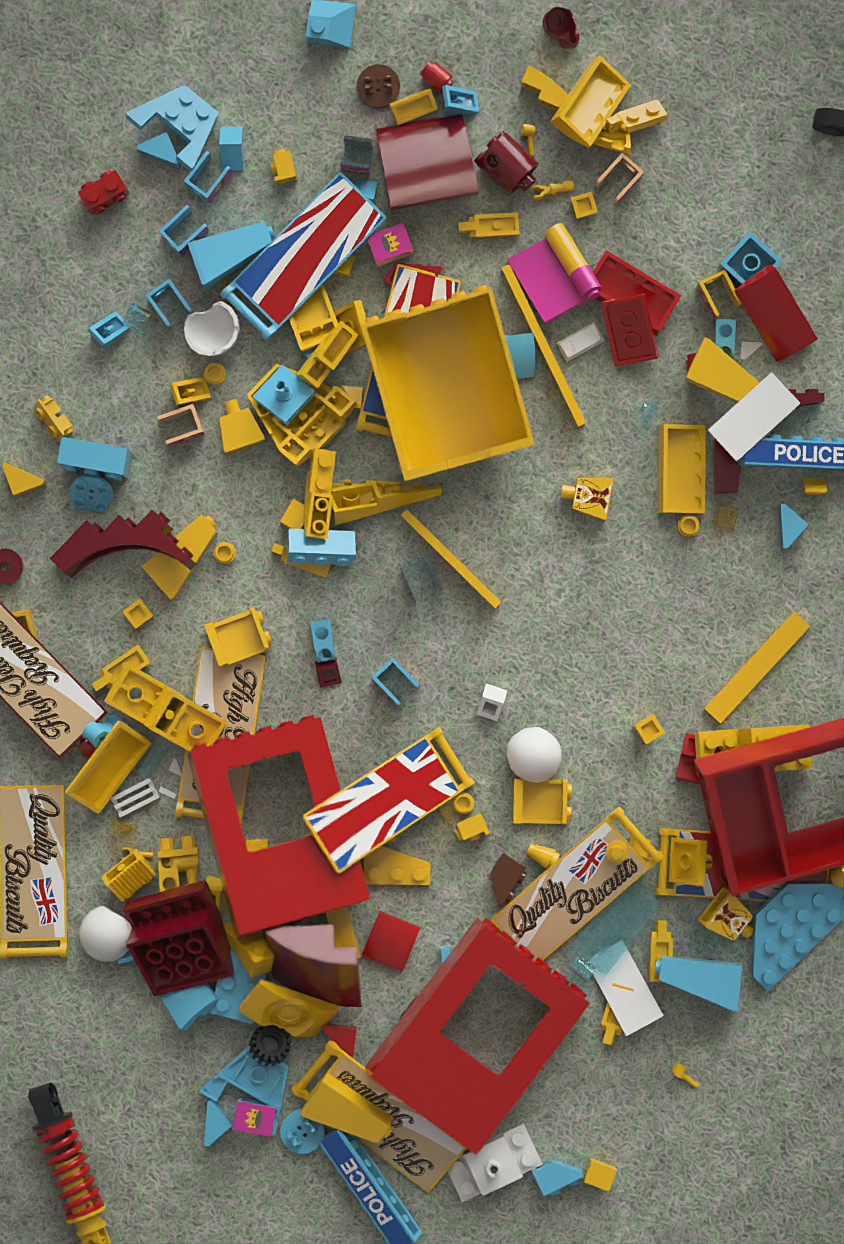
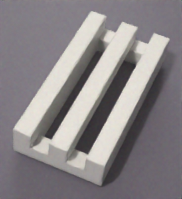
M148 778L111 797V801L121 818L160 798L151 778ZM147 784L150 788L118 803L117 799ZM150 792L153 793L154 796L122 811L121 807Z

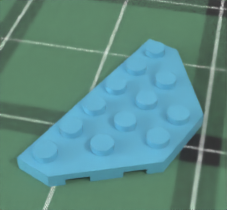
M786 882L754 912L755 929L752 943L753 965H751V975L765 990L769 991L844 919V887H837L833 883Z

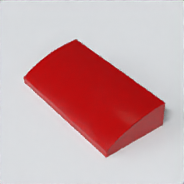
M607 250L593 271L602 287L600 296L596 298L599 302L645 293L655 336L659 334L682 296Z
M768 265L734 290L777 362L797 353L818 339L775 267Z

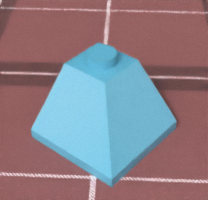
M312 0L306 30L307 43L350 48L356 4Z

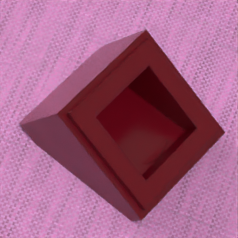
M336 657L332 661L319 663L315 661L320 688L342 683Z

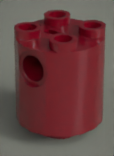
M504 131L497 137L494 136L486 145L488 149L484 153L481 152L474 160L477 166L508 196L513 194L518 188L523 192L527 191L536 181L532 173L539 163Z

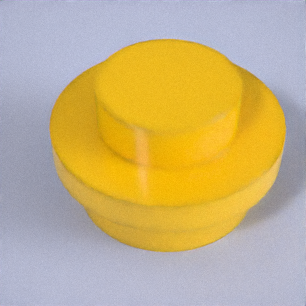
M211 363L206 366L204 377L208 383L218 385L225 380L226 370L219 363Z
M685 515L679 519L677 528L681 535L692 537L699 531L700 524L695 516Z
M221 542L214 549V557L221 564L231 563L236 556L234 546L228 542Z
M460 792L453 798V808L459 814H467L474 808V799L469 793Z
M612 841L606 847V856L611 862H623L628 856V848L622 841Z

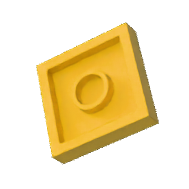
M353 301L334 311L338 323L343 321L359 334L345 355L367 346L361 324L366 323L362 301Z
M671 837L669 882L705 886V870L710 869L712 863H706V861H712V857L706 855L707 841Z

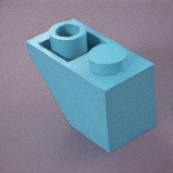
M550 1159L542 1163L543 1165L532 1169V1173L543 1195L549 1194L550 1197L562 1191L561 1188L568 1184L571 1187L582 1181L581 1178L584 1177L580 1168L554 1159Z

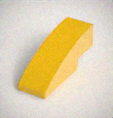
M528 65L521 81V87L540 94L537 103L557 111L568 94L551 78Z
M340 321L314 350L296 376L312 389L319 388L329 372L336 368L359 334L343 321Z

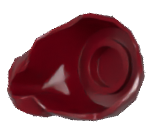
M562 6L550 9L543 17L542 25L544 32L549 37L558 40L561 48H576L580 40V34L578 29H576V20L571 10Z

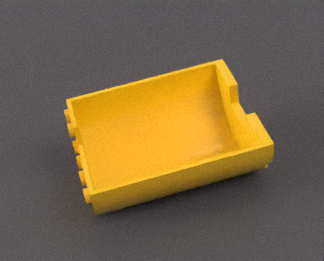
M486 285L473 288V293L466 294L465 291L452 294V299H448L447 302H445L444 298L432 301V306L426 308L423 305L411 307L408 313L394 310L388 312L385 318L379 319L378 316H373L365 319L366 323L361 324L405 481L535 445L492 288H487Z

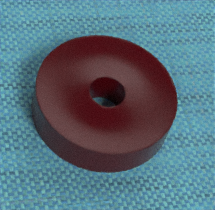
M3 548L0 549V583L10 584L20 578L24 565L21 556L17 552ZM4 562H7L9 564V568L7 570L2 569V564Z

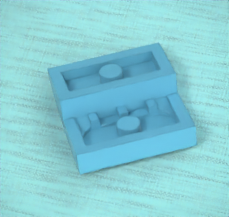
M534 333L505 336L516 378L534 377Z
M208 983L166 993L161 997L180 1030L185 1031L189 1029L199 1015L206 1016L218 1001Z

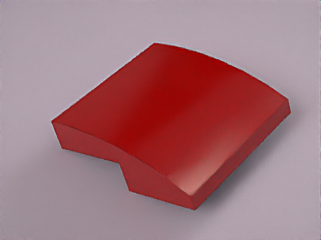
M685 733L675 779L699 784L694 759H696L695 735ZM716 747L714 754L721 752V749Z
M379 910L362 955L403 972L420 927Z

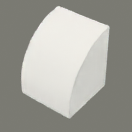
M486 684L476 714L498 721L507 690Z

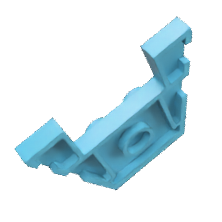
M186 85L126 113L125 118L139 130L143 129L156 116L189 144L177 155L176 160L190 172L195 167L218 116L216 110Z
M248 1046L208 1081L199 1092L217 1102L227 1082L266 1103L268 1106L275 1107L276 1112L272 1135H275L289 1065L283 1061L280 1064L277 1063L276 1066L271 1064L264 1066L265 1062H262L260 1065L257 1063L258 1058L255 1060L252 1058L253 1053L249 1052L251 1046Z

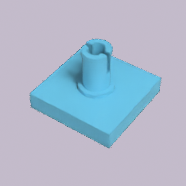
M281 365L253 395V399L287 426L313 398L316 392L285 366Z

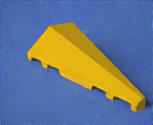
M345 479L344 483H332L331 518L336 526L440 496L442 494V487L440 483L430 487L421 486V483L414 482L413 486L401 485L400 482L374 480H366V483L352 484L351 479Z

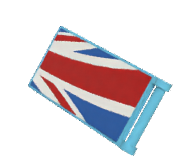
M339 172L276 238L221 291L220 296L224 300L227 299L262 334L261 337L268 341L368 239L387 217L343 173ZM236 288L273 323L271 327L268 328L233 293Z

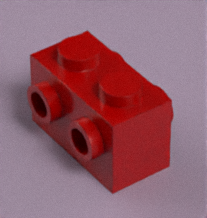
M116 170L104 172L100 175L99 180L94 183L92 181L85 183L81 186V190L78 191L91 215L101 214L107 210L109 205L120 203L130 194Z

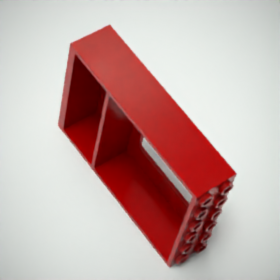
M314 715L302 717L298 723L293 724V720L280 723L275 729L267 726L258 729L256 734L250 735L248 731L237 734V737H234L235 739L228 740V737L215 740L213 745L207 746L206 743L193 746L187 756L235 937L370 900L360 860L342 872L336 873L313 835L250 852L247 850L227 770L261 761L260 756L262 755L265 760L295 751L300 752L314 807L341 791L321 717L315 718Z
M844 718L694 759L720 877L731 897L844 865V817L788 832L775 773L776 766L843 748Z
M479 917L475 919L365 1066L372 1080L475 1155L478 1154L590 1005L586 999L587 994L574 983L569 985L570 982L560 972L554 970L552 973V968L539 957L535 960V956L529 949L522 944L516 946L517 942L504 931L500 934L498 932L499 929L487 918L481 920ZM490 965H494L519 985L524 982L523 988L549 1006V1010L501 1074L494 1073L441 1034L442 1028Z

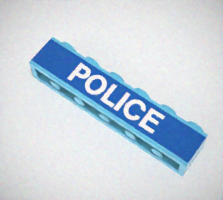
M768 435V438H762L739 459L738 466L844 471V438H831V441H824V437H810V440H802L803 436H789V439H781V435Z
M334 1129L326 1134L319 1141L323 1152L331 1159L336 1171L342 1175L349 1190L355 1194L362 1209L372 1219L373 1225L379 1229L385 1238L386 1244H412L422 1234L421 1229L358 1137L338 1129Z

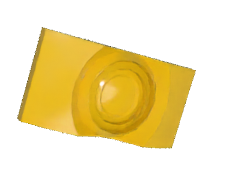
M323 284L289 318L301 352L319 346L338 324Z
M260 980L238 1006L241 1013L259 1025H275L285 1029L294 1037L317 1036L322 1027L339 1010L338 1005L264 980Z

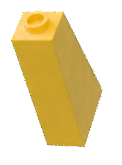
M706 337L702 340L684 379L735 404L759 384L754 377Z
M201 514L175 537L179 540L176 544L181 549L185 546L194 555L191 559L196 563L195 567L218 533L215 529L217 524L209 515L205 518ZM158 552L141 566L172 601L177 597L195 569L194 567L192 570H189L179 561Z
M328 1072L300 1112L302 1117L377 1144L382 1137L386 1139L393 1129L390 1125L394 1117Z

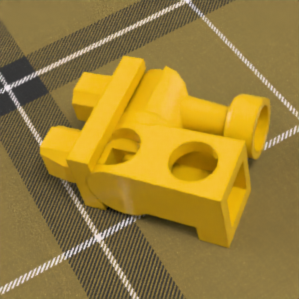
M193 835L181 836L182 849H174L173 837L160 839V851H157L160 892L180 887V872H186L188 884L197 882V867L200 864L199 847H196Z

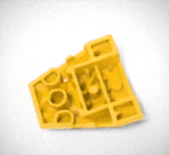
M276 364L247 394V397L279 452L295 466H298L307 459H311L312 449H323L344 427L345 419L351 414L356 401L341 388L321 383L319 388H314L316 394L286 426L253 399V395L281 366ZM287 368L293 374H297V371Z

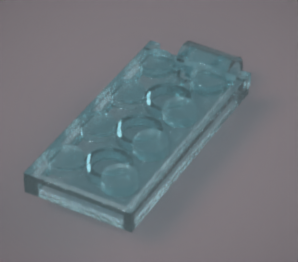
M632 883L595 915L571 946L570 950L576 952L579 956L569 967V970L584 982L588 981L596 969L605 977L662 903L638 884ZM594 949L598 951L597 956L592 955Z

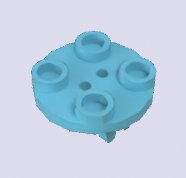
M95 475L77 477L71 483L69 490L70 498L73 501L72 505L76 509L105 512L114 496L113 488L107 480Z
M298 1109L289 1113L283 1120L280 1128L281 1139L284 1145L292 1152L306 1154L319 1147V1141L325 1134L324 1124L302 1117L300 1115L302 1109Z

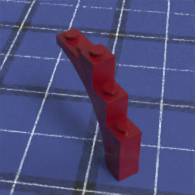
M788 389L800 402L796 408L825 402V393H819L818 389H806L805 393H796V389ZM714 439V494L737 493L742 466H738V461L729 454L717 439Z
M153 510L137 525L129 517L125 520L118 515L105 530L96 522L92 525L86 520L50 557L70 578H73L85 566L95 560L126 550H150L162 553L179 561L189 570H192L196 565L191 559L194 555L185 546L181 549L176 545L179 540L171 534L174 530L168 525L171 520L162 512L157 514Z

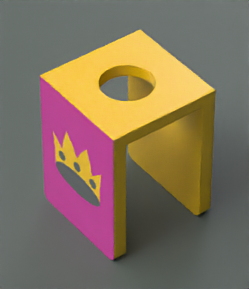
M725 269L700 281L696 286L713 320L719 317V313L705 287L706 285L721 278L735 308L738 309L742 305L734 292L735 288Z

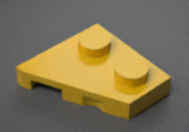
M606 124L593 142L594 145L627 155L631 153L630 133L622 130L609 133L606 129Z

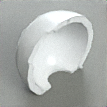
M222 301L212 304L213 307L207 311L194 312L186 318L184 326L185 339L190 348L201 355L211 357L223 355L235 345L240 332L238 317L232 307Z
M539 727L522 729L512 736L507 744L509 767L517 776L525 781L535 783L547 781L557 773L561 765L562 749L560 744L552 734Z
M100 905L90 910L82 919L79 928L80 943L84 951L93 959L102 962L115 961L127 953L126 942L132 927L125 917L113 912L105 905Z

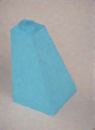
M265 221L189 242L188 246L205 292L210 291L255 259L272 242V239H275L272 227H267Z
M662 956L661 961H656L655 974H660L659 980L732 1011H738L742 963Z

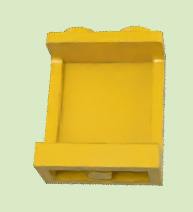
M252 607L249 611L214 624L210 622L204 625L220 669L270 651L269 645L272 644L268 631L263 632L261 624L265 622L261 611L256 612L255 608Z
M514 778L513 823L567 825V820H571V807L567 806V798H571L572 785L568 784V780L549 779L535 783L521 778Z

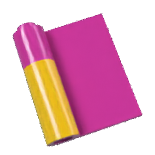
M562 223L549 228L545 233V239L507 259L544 324L588 300L592 301L600 296L601 285Z

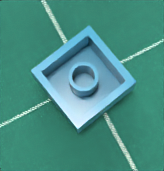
M749 231L719 264L718 269L720 271L725 269L730 280L739 287L768 265L777 268L782 260Z

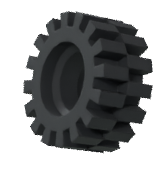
M275 1025L257 1027L249 1041V1046H251L249 1052L253 1053L252 1058L254 1060L258 1058L257 1063L260 1065L262 1062H265L264 1066L280 1064L290 1051L291 1039H288L290 1034L288 1032L285 1034V1029H280ZM266 1037L275 1039L278 1043V1049L274 1052L265 1050L262 1046V1040Z

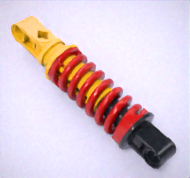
M49 1082L30 1089L28 1098L38 1120V1123L32 1126V1129L37 1137L42 1136L38 1139L40 1144L50 1143L49 1147L42 1150L43 1155L54 1154V1158L47 1160L46 1164L47 1166L54 1165L55 1170L51 1171L50 1175L52 1178L57 1176L59 1178V1182H56L54 1187L56 1189H63V1193L58 1195L59 1200H67L68 1204L62 1207L63 1211H68L65 1213L66 1223H74L76 1225V1235L80 1237L82 1244H111L105 1227L107 1225L106 1221L102 1220L101 1212L106 1209V1205L103 1203L100 1194H98V1187L92 1185L95 1181L94 1176L87 1174L91 1167L90 1164L83 1163L87 1158L86 1153L78 1152L83 1147L81 1141H74L79 1135L78 1131L70 1129L75 1126L72 1117L73 1113H64L57 1089L53 1083Z

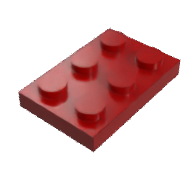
M645 293L601 302L615 367L659 358Z

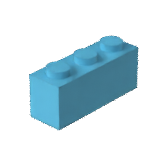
M289 529L286 538L287 563H294L296 565L310 563L319 566L336 564L342 567L353 565L356 556L355 531L329 530L328 539L306 537L304 529Z

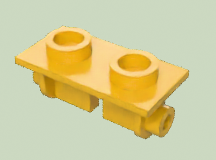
M47 395L43 399L37 400L34 405L35 414L40 420L45 422L48 426L47 430L53 438L60 442L64 435L68 436L73 433V426L64 414L58 418L55 416L61 412V409L53 398Z

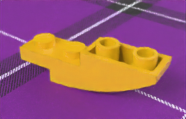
M312 449L310 471H307L304 501V530L306 537L328 539L333 500L331 488L336 451Z

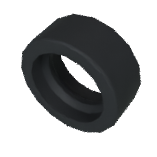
M835 108L816 109L812 128L824 134L844 136V110Z

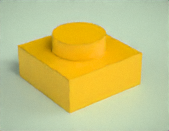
M592 191L570 198L576 220L598 214Z
M141 598L122 611L135 629H138L154 617Z

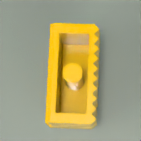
M135 849L105 873L102 879L115 896L123 902L125 899L132 897L142 885L148 884L156 873L148 860Z

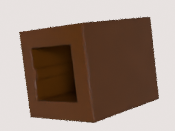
M504 852L491 870L497 900L501 905L504 901L509 903L515 893L512 890L516 883L521 884L527 874L524 872L526 868L524 865Z

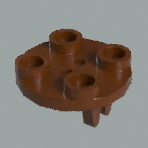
M375 64L368 66L361 72L357 79L356 88L360 99L365 105L372 108H384L396 101L400 92V81L393 69L386 65Z

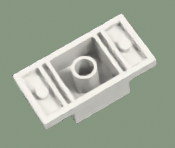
M524 1123L488 1139L477 1155L468 1149L465 1150L450 1167L448 1173L461 1201L464 1202L479 1194L484 1196L522 1178L524 1173L543 1164Z

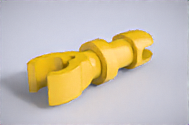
M566 180L559 184L549 183V186L535 185L531 188V192L540 191L541 194L534 195L533 200L539 201L548 195L556 196V193L571 192L574 189V183L571 180Z

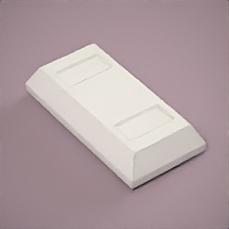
M595 322L557 342L556 345L567 363L603 343L605 340Z

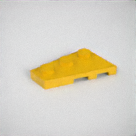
M379 846L364 856V878L366 884L430 885L431 863L385 846Z

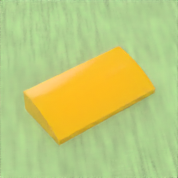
M598 56L590 61L550 123L569 138L589 148L631 84L605 59Z
M659 425L658 514H705L706 425Z
M118 720L66 789L65 793L99 815L151 745V742Z

